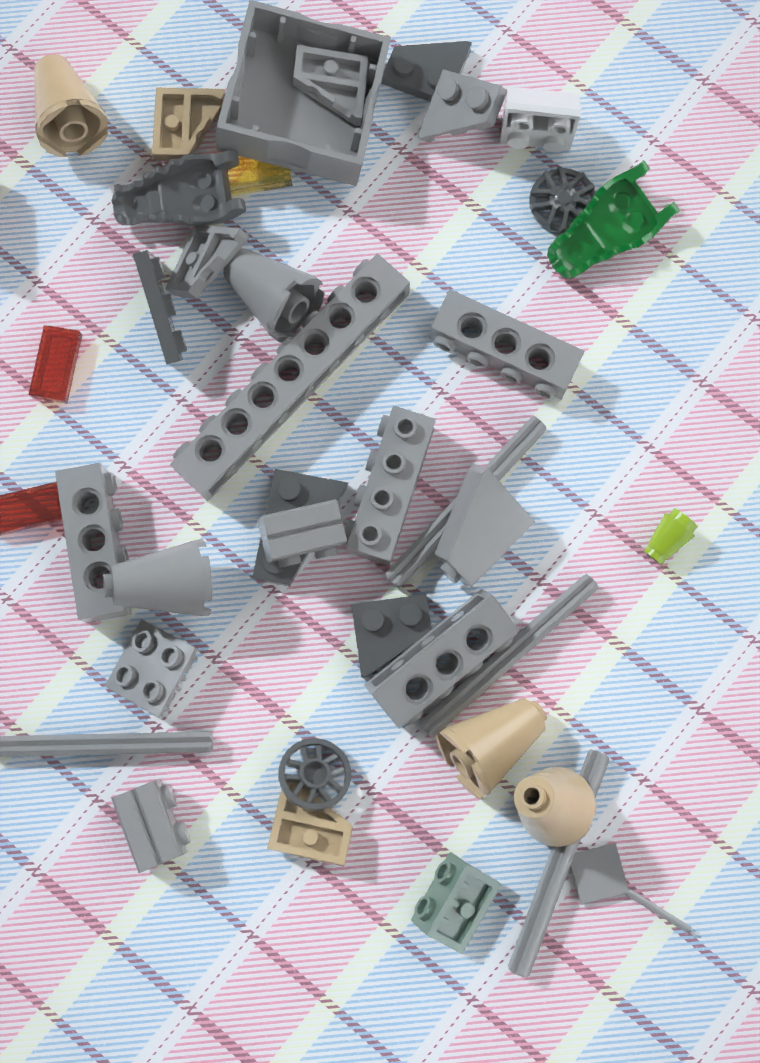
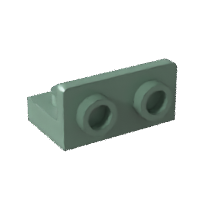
M450 852L446 859L437 867L434 880L427 892L417 902L411 921L427 936L463 954L502 884Z

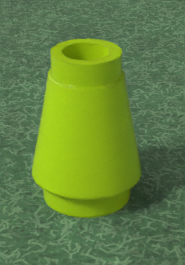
M673 508L669 514L664 513L648 546L643 552L662 565L665 560H668L695 537L693 532L697 529L698 525L683 512Z

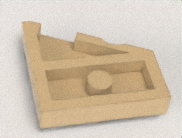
M156 87L152 145L154 161H169L171 159H180L185 154H195L222 108L225 89Z
M286 782L292 793L299 784ZM303 788L297 798L307 802L310 791ZM281 790L267 849L344 867L353 826L330 808L321 811H303L302 808L290 804ZM314 795L311 803H323V801Z

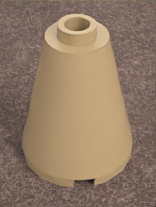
M51 54L39 59L34 67L35 130L40 146L48 153L58 157H67L66 152L77 151L79 156L90 153L98 148L107 138V124L109 123L105 111L65 57Z
M522 698L445 727L436 735V740L447 765L449 766L453 763L460 772L456 776L458 781L470 794L477 799H481L492 792L546 730L544 721L547 720V716L539 703L534 700L530 702L526 698Z
M564 767L542 769L521 780L514 791V803L521 823L528 834L536 841L555 847L572 845L585 837L590 830L589 827L597 809L594 792L587 781L573 770Z

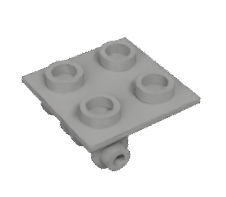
M141 619L105 687L156 717L161 718L165 711H170L171 708L169 706L176 695L174 693L175 690L181 691L182 688L178 686L179 682L187 680V677L183 675L188 673L194 660L197 661L198 657L195 655L198 648Z

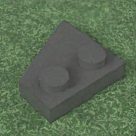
M457 41L394 46L384 69L381 84L431 102L443 69L458 74L462 73L471 52L472 42Z
M427 594L351 604L361 678L371 675L432 630Z

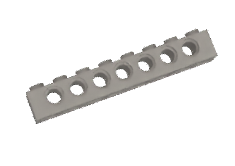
M377 253L370 261L367 259L363 260L354 270L353 278L346 286L339 285L327 299L329 303L320 312L317 310L313 311L303 322V329L294 338L290 336L280 344L276 352L278 355L269 364L264 362L257 367L251 376L252 381L243 390L237 389L228 397L224 410L217 417L212 415L207 418L199 428L200 434L191 443L187 441L173 454L174 460L170 465L207 502L410 295V281L381 255ZM362 292H370L375 295V299L364 303L359 301L357 296ZM339 317L347 318L350 321V324L343 329H338L331 325L333 320ZM312 343H321L325 346L324 351L318 355H311L306 352V349ZM289 368L300 372L299 376L293 381H284L280 378L283 371ZM263 394H269L274 397L273 403L266 408H259L255 405L256 399ZM243 420L248 423L247 429L242 434L234 435L229 432L230 426L235 421ZM216 446L222 449L221 455L217 460L208 462L203 459L204 453L208 448Z

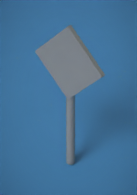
M616 843L575 853L571 863V870L581 905L625 894L686 933L692 931L690 925L628 888Z

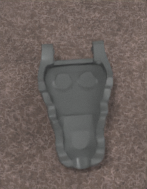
M227 150L216 154H185L180 159L169 160L166 167L156 166L152 172L142 174V180L133 181V183L127 185L115 184L111 202L116 221L122 226L147 222L208 226L221 224L246 212L245 200L241 198L232 199L228 170L239 165L238 152L236 150Z

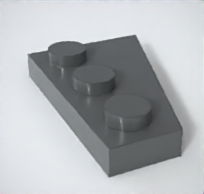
M148 250L134 253L133 257L166 365L182 361V352H186L187 347L182 331H175L171 316L176 315V310L170 293L165 294L162 279H165V274L160 258L155 257Z
M275 469L265 515L334 499L339 501L349 486L348 482ZM260 537L252 576L253 580L290 587L309 553L300 555L302 563L279 568L278 561L270 563L266 561L263 541Z

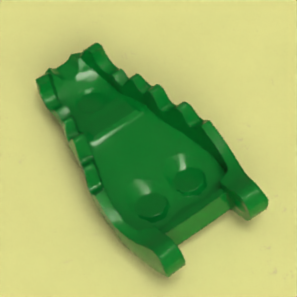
M645 160L613 177L601 186L588 205L574 219L570 227L550 244L547 257L553 269L563 278H575L595 264L609 260L625 251L640 247L653 238L673 216L681 211L673 201L671 204L664 206L663 210L658 213L638 186L636 180L645 176L650 170Z

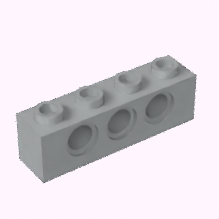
M449 289L430 327L429 339L434 341L433 344L437 348L448 353L457 351L467 356V360L477 367L487 368L489 366L501 372L500 375L507 381L515 384L526 383L534 387V391L538 395L547 399H554L556 397L562 400L585 352L576 346L452 289ZM466 327H474L481 335L471 339L465 337L461 331ZM499 342H507L513 347L514 351L510 354H502L497 351L495 345ZM539 357L546 362L547 368L543 370L534 369L529 364V359Z
M100 462L55 471L78 620L91 623L132 615L131 607L113 605L112 597L105 598L104 588L98 589L95 584L96 576L101 571H110V566L129 560L126 546L120 545L118 531L123 530V520L119 508L114 509L112 495L117 494V483L114 473L108 472ZM91 498H98V509L92 514H85V503ZM97 534H104V546L98 551H91L89 544L92 537Z
M481 589L371 678L364 686L393 723L400 729L404 725H411L420 719L424 713L423 709L434 700L440 701L452 692L453 685L462 677H468L476 673L483 666V660L490 654L500 652L508 647L513 641L512 636L520 630L496 598ZM475 628H479V639L474 644L467 645L466 638L468 633ZM444 653H450L451 659L449 664L442 669H437L436 661L438 657ZM420 677L421 685L419 689L413 693H406L407 683L413 678Z

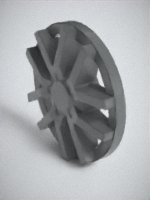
M562 166L545 171L536 180L531 189L529 197L531 213L543 228L554 233L563 234L570 227L566 226L568 215L574 219L579 215L580 212L575 208L580 207L584 209L589 202L582 198L590 194L592 199L596 193L595 185L591 183L584 172L580 173L573 169L563 168ZM558 176L561 185L556 186L551 177ZM566 176L573 177L574 179L568 183ZM545 181L548 189H538ZM581 182L585 188L576 192L574 188ZM535 197L548 198L549 200L536 203ZM551 210L548 220L544 219L539 211ZM555 214L563 216L561 226L552 224Z
M319 738L304 739L292 745L283 755L278 770V781L289 803L302 808L303 811L331 809L342 800L348 791L351 782V766L345 753L334 743ZM315 746L316 758H308L306 747ZM321 747H325L335 754L323 760ZM300 750L302 762L290 759L291 755ZM338 759L342 762L343 767L330 770L329 765ZM285 766L300 770L299 775L285 774ZM345 774L344 785L341 787L333 778ZM286 782L299 784L292 793ZM326 785L338 793L333 799L325 791ZM303 788L310 790L307 802L297 798ZM315 793L323 799V803H311Z

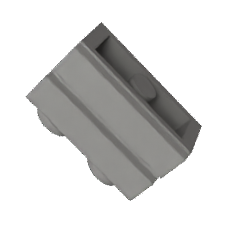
M336 499L257 518L266 561L268 563L278 561L279 568L302 563L300 555L314 552L316 559L338 554L337 546L347 544L338 501Z
M158 779L111 798L138 873L188 853L186 845L191 843L190 835L183 821L177 823L172 807L177 806V802L169 784L163 786L162 780Z

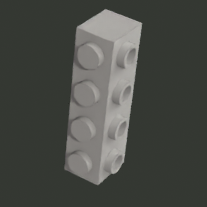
M394 405L390 416L383 414L377 431V436L382 437L378 451L371 450L365 468L366 471L371 472L367 486L360 484L354 500V506L359 507L355 521L349 519L345 527L347 553L387 566L391 565L435 429L436 418Z

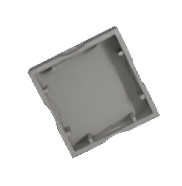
M249 0L238 42L237 65L232 77L228 81L217 124L216 150L222 152L236 150L238 156L357 186L391 37L343 24L320 22L299 12ZM297 45L368 56L363 115L360 126L349 122L292 85Z

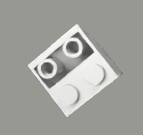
M507 86L508 91L503 106L500 144H508L516 149L538 147L554 153L563 150L570 151L581 117L579 94Z

